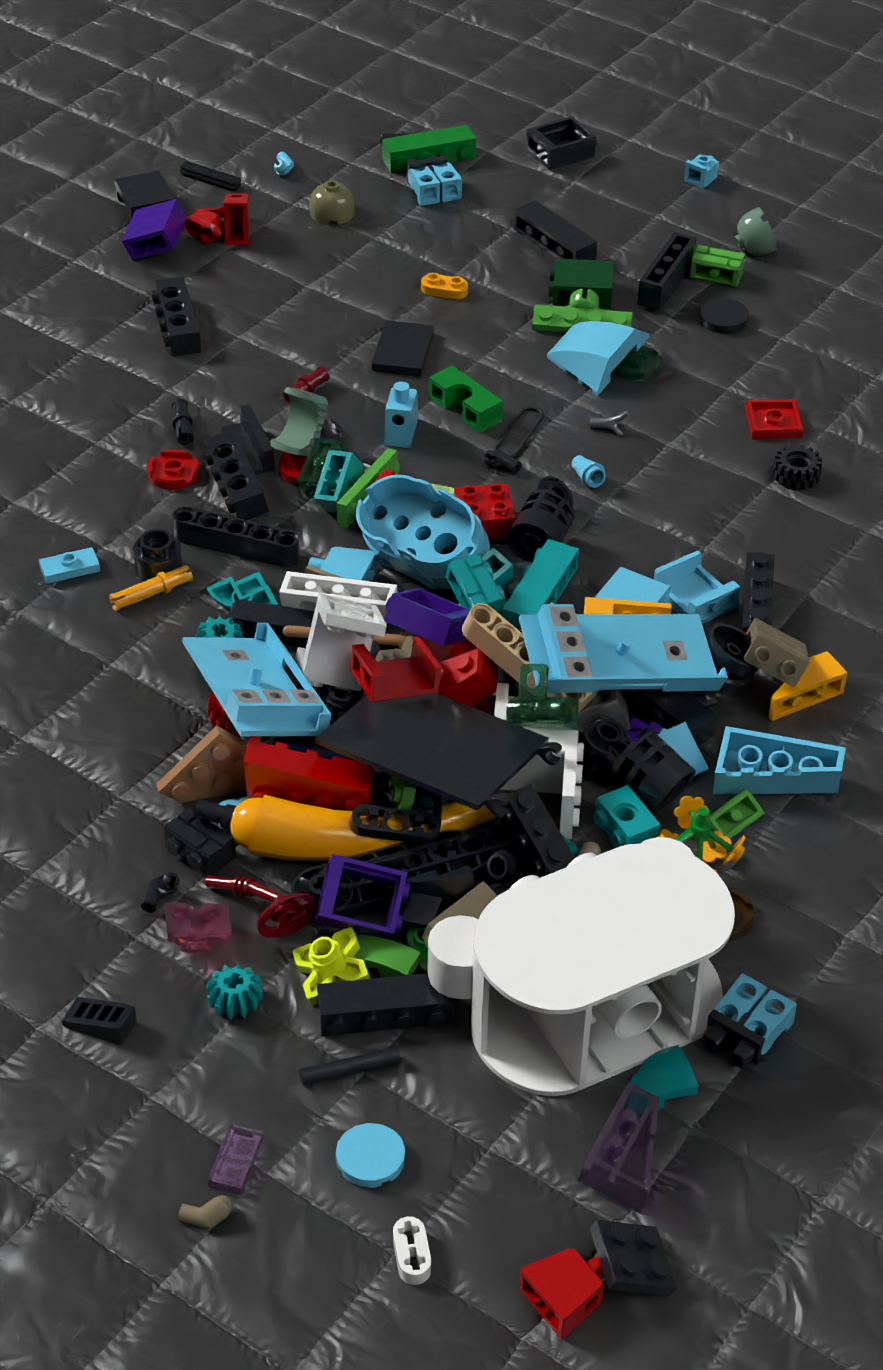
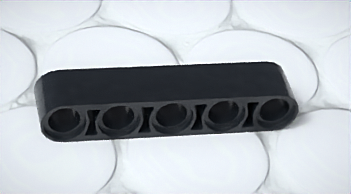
M179 507L173 511L174 537L181 543L281 567H292L299 562V537L293 531L192 507Z

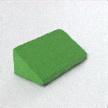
M747 788L709 815V820L712 823L711 831H721L723 836L731 839L765 814V812Z

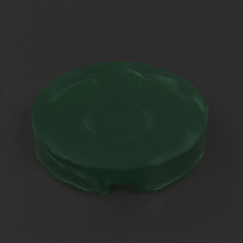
M641 346L638 351L631 350L616 366L614 371L621 378L629 381H650L657 378L661 373L663 359L658 356L656 350L647 346Z

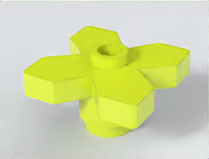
M352 927L334 933L332 938L320 937L313 941L312 944H306L292 951L299 971L310 974L303 983V988L311 1006L317 1005V984L371 979L364 960L353 958L360 949V945Z

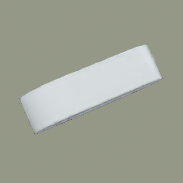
M415 1217L401 1218L393 1227V1245L398 1272L405 1283L419 1285L428 1280L431 1275V1256L424 1224ZM411 1231L412 1236H414V1244H408L407 1236L404 1232ZM410 1257H416L417 1265L420 1267L419 1270H413L410 1265Z

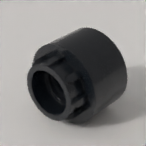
M151 529L144 532L134 543L135 573L140 580L147 581L156 577V574L159 572L167 573L182 567L180 542L170 532L164 529Z

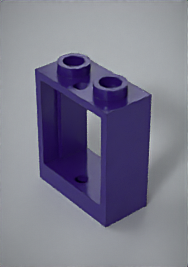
M420 588L392 593V596L387 600L384 621L442 646L468 640L463 635L462 625L470 609Z
M332 854L327 863L314 923L339 929L352 927L355 933L390 940L395 932H400L404 916L399 913L401 901H407L410 890V883H406L407 872ZM341 873L393 885L384 926L332 914Z

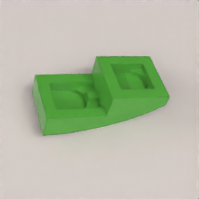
M360 934L357 938L360 949L353 957L364 960L369 968H377L381 978L412 975L423 958L421 952L404 944Z

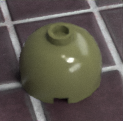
M327 181L317 186L313 190L309 201L310 216L316 222L330 225V221H337V224L350 221L355 215V200L352 192L348 187L336 181Z

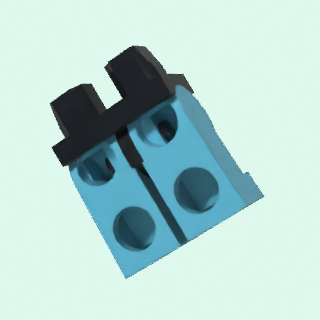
M432 155L423 160H416L415 158L407 160V183L417 194L420 206L440 203V199L442 202L462 199V178L448 162L446 156L438 157L437 155Z
M742 973L716 1008L708 1015L707 1028L702 1036V1047L712 1053L717 1052L722 1045L729 1048L728 1060L740 1069H743L750 1062L757 1065L762 1059L763 1054L771 1048L777 1037L783 1031L787 1032L794 1024L797 1003L772 989L767 993V986ZM745 987L754 990L755 996L746 993ZM773 1003L780 1004L784 1011L780 1012L773 1008Z

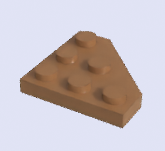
M216 726L156 783L158 792L180 803L198 800L199 798L205 799L246 791L243 760L248 741Z

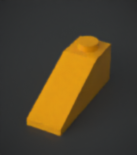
M828 651L809 657V664L796 686L793 687L784 682L773 694L768 718L774 721L843 694L847 671Z

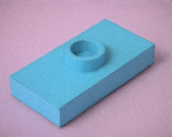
M92 547L39 559V566L46 584L100 571V564Z

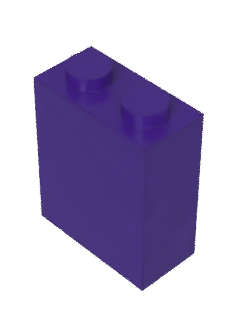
M173 199L135 210L122 239L132 260L170 251L175 248L187 219L178 200Z

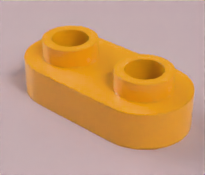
M429 273L421 279V291L430 296L462 299L468 295V282L459 276L451 277Z

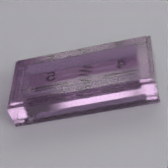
M230 1124L207 1179L208 1187L242 1195L264 1139L263 1131Z

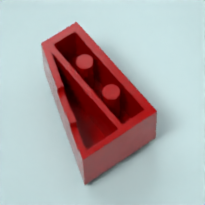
M479 648L439 662L443 667L444 675L443 679L440 680L438 694L473 707L497 691L498 666Z

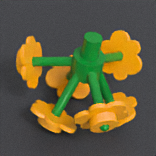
M684 796L680 800V806L674 810L675 816L678 817L679 826L684 829L688 828L687 830L678 835L663 829L658 836L672 838L682 843L691 839L697 842V858L704 860L706 863H713L717 858H725L722 863L724 866L730 861L736 863L738 859L743 858V852L746 849L741 845L746 838L744 835L733 847L730 838L723 836L721 831H711L710 810L704 805V800L701 797L693 799L691 796Z

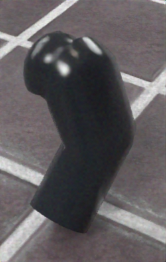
M168 872L165 875L152 879L147 885L141 908L149 913L156 911L159 899L173 894L180 884L178 875Z

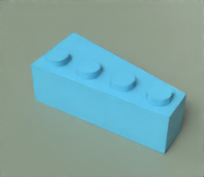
M726 726L715 770L713 795L739 794L747 788L751 794L838 793L846 747Z

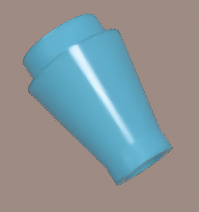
M578 455L572 460V468L577 472L585 486L596 488L603 484L606 478L603 465L589 460L582 455Z

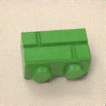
M698 245L692 258L690 278L737 287L743 274L745 254Z

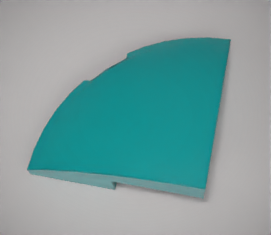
M259 571L234 582L231 576L206 587L210 596L219 605L229 610L237 600L279 605Z
M679 1045L662 1049L643 1061V1065L637 1074L633 1075L630 1082L628 1095L630 1113L664 1108L665 1099L698 1094L699 1085Z

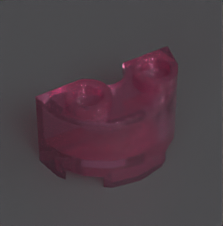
M164 903L168 941L179 945L180 951L191 954L208 953L211 951V946L218 944L222 940L224 943L229 940L232 930L228 904L207 903L198 910H192L187 907V903Z

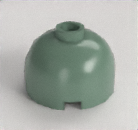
M760 207L747 212L741 217L737 225L738 235L735 236L738 247L740 249L745 248L753 256H764L777 251L775 247L777 243L768 221H762L760 217L764 215Z

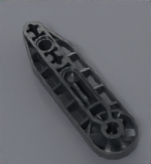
M494 825L475 830H446L439 832L434 842L425 845L401 842L347 858L407 872L406 879L435 870L438 875H442L469 865L473 870L476 880L488 873L487 862L495 852L504 850L515 853V843L504 825ZM327 863L302 871L293 881L291 895L299 893L309 894L315 898L318 905ZM341 873L332 914L351 918L387 908L393 885ZM294 898L298 902L306 901L301 898ZM310 911V913H311L312 916H313V918H312V920H311L310 922H313V923H314L315 917H316V912H311V911Z

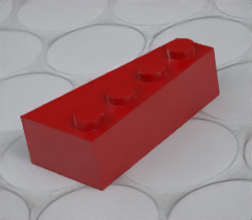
M249 737L243 760L247 799L263 798L264 795L296 803L343 811H353L356 806L361 804L372 805L375 792V772L373 767L337 756L330 760L323 758L317 751L307 749L306 753L287 749L288 744L276 741L274 746L260 742L261 737Z

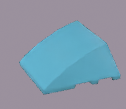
M581 322L573 325L547 353V358L566 373L571 372L578 378L580 384L583 385L585 383L592 389V393L598 396L610 383V373L631 350L638 351L650 337V333L611 322Z

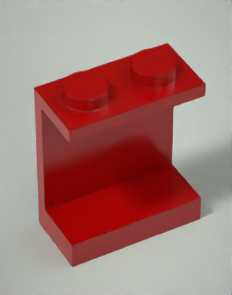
M419 636L413 637L411 657L376 662L364 644L352 645L350 671L371 702L439 693L440 680L443 679L444 675L441 663L437 662L430 649L426 647Z

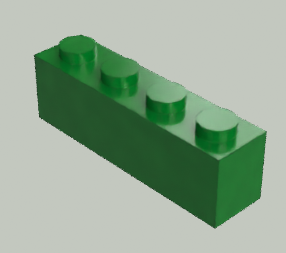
M468 125L382 139V159L391 173L407 170V160L414 158L416 160H423L432 155H437L438 157L446 156L448 162L476 158V137Z

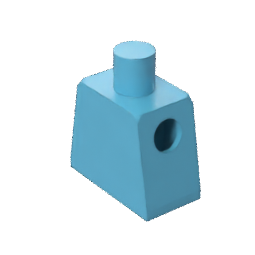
M401 381L395 383L394 387L391 388L387 401L384 446L410 448L418 421L417 390L409 389L408 383ZM398 419H404V423L398 425Z
M333 547L325 560L311 557L308 565L342 578L372 582L377 573V552Z

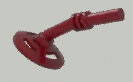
M208 875L205 879L207 888L233 891L235 895L247 897L257 896L272 903L261 913L256 924L259 933L267 938H279L298 931L312 920L313 916L310 911L317 912V902L309 894L299 893L284 896L257 883L254 878L237 876L233 879ZM294 898H301L306 901L298 902ZM271 919L273 922H277V926L271 927L265 925V923Z

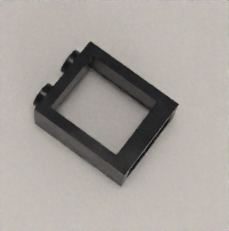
M573 116L527 129L526 150L549 170L595 156L596 136ZM565 140H571V141H572V142H569V143H566V144H562V145H559V146H555V145H554L555 143H559V142H562V141H565Z

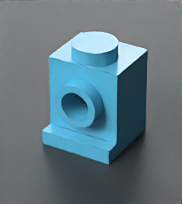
M701 154L692 161L687 160L684 182L704 189L718 177L719 161H716L713 156Z

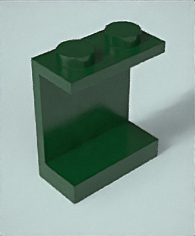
M556 258L555 268H550L548 296H553V306H558L559 290L576 291L583 289V291H588L590 289L594 292H602L601 309H611L613 261Z

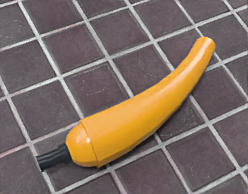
M264 795L263 798L246 799L237 806L231 804L223 806L199 798L194 812V818L219 823L220 827L229 829L234 840L240 846L249 850L248 854L286 861H329L332 854L350 857L401 843L400 841L364 837L355 834L349 826V819L353 811L322 808ZM457 802L442 805L440 832L446 830H468L493 820L495 815L484 805L478 811ZM360 816L363 824L368 825L369 822L366 821V816ZM378 817L377 821H379L377 825L378 827H380V822L382 820V818ZM391 818L387 820V824L391 829H403V825L398 819ZM412 822L410 823L408 831H412L413 829L411 828ZM421 825V827L424 828L425 833L430 832V830L427 829V825Z

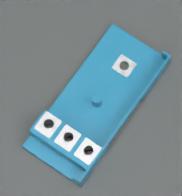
M542 604L537 614L519 616L538 693L597 692L598 690L621 689L719 691L728 678L725 668H722L717 675L699 614H576L573 604ZM670 649L676 650L679 655H673Z
M257 623L255 638L183 637L182 643L240 736H318L329 727L332 714L269 623ZM285 662L304 690H297L284 670Z

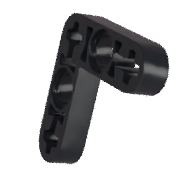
M416 786L412 810L361 804L353 810L349 819V826L355 834L364 837L422 845L432 843L436 840L441 829L442 796ZM420 796H429L434 801V806L425 807L419 802L418 798ZM360 816H366V821L369 822L368 825L363 824ZM378 817L382 818L380 822V827L377 826L379 823V821H377ZM391 818L398 819L402 823L403 829H391L387 824V820ZM412 822L411 828L413 829L412 831H408L410 823ZM422 824L427 825V829L430 830L429 833L424 832V828L421 827Z

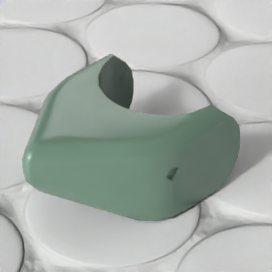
M286 387L284 392L290 400L289 417L281 434L271 440V447L296 455L310 456L315 452L318 445L328 401L326 397L301 389Z

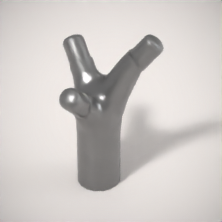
M625 411L618 416L609 418H590V428H606L622 436L623 432L617 425L622 424V420L629 415V412Z

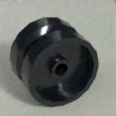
M714 623L708 629L705 636L717 675L722 668H725L728 676L721 689L716 692L727 696H737L748 685L750 677L759 670V668L744 660V656L752 643L751 637L733 625Z

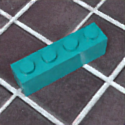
M548 539L542 548L537 549L531 566H526L520 583H515L511 597L508 601L505 600L501 606L500 615L513 626H520V615L537 614L542 604H550L551 602L556 604L578 569L579 548Z

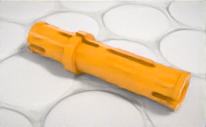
M186 564L167 573L162 571L157 573L156 577L110 594L111 604L115 603L113 608L115 611H118L121 608L161 592L164 594L169 593L171 588L193 581L191 571L187 573L190 568Z

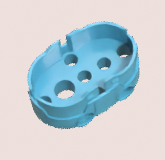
M390 475L377 480L366 489L368 496L362 502L359 499L356 518L366 544L371 551L377 552V562L381 565L393 568L408 577L420 581L431 589H450L451 586L446 578V572L451 561L461 558L465 559L467 556L477 553L482 557L490 551L489 539L481 524V520L464 501L455 497L454 494L438 487V491L432 487L431 483L407 475ZM457 545L453 552L441 554L445 547Z

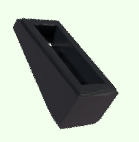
M77 997L61 1022L63 1026L122 1045L137 1019L135 1006ZM80 1009L85 1010L81 1017H76ZM91 1013H95L92 1019H88ZM102 1016L106 1017L104 1021L100 1020Z

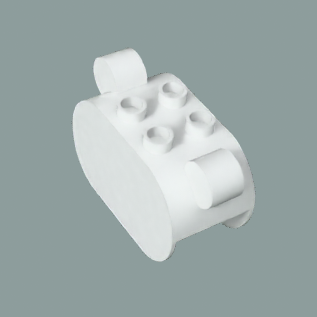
M656 837L645 840L640 844L620 846L600 855L585 853L576 857L566 868L541 878L536 875H529L519 879L509 890L493 899L483 910L479 919L458 915L447 917L438 922L430 931L428 939V977L431 985L439 993L449 998L472 999L471 1035L473 1043L481 1059L498 1077L518 1089L533 1094L545 1096L571 1094L643 1064V1061L662 1049L675 1045L682 1047L702 1038L707 1028L708 1015L723 998L719 976L709 958L726 945L732 934L735 917L734 904L730 892L720 876L709 865L695 857L689 847L672 838Z

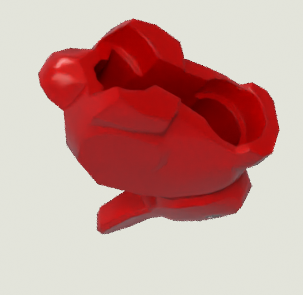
M224 206L196 209L194 214L186 217L187 219L184 224L186 232L197 236L205 244L212 243L220 238L222 235L221 218L224 217Z

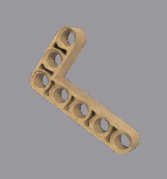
M478 603L472 606L462 625L463 635L559 717L565 719L573 718L602 691L598 690L597 692L538 693L523 634L489 605Z

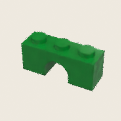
M450 366L429 377V398L444 409L454 405H463L462 422L476 432L481 433L502 422L503 400L454 366Z

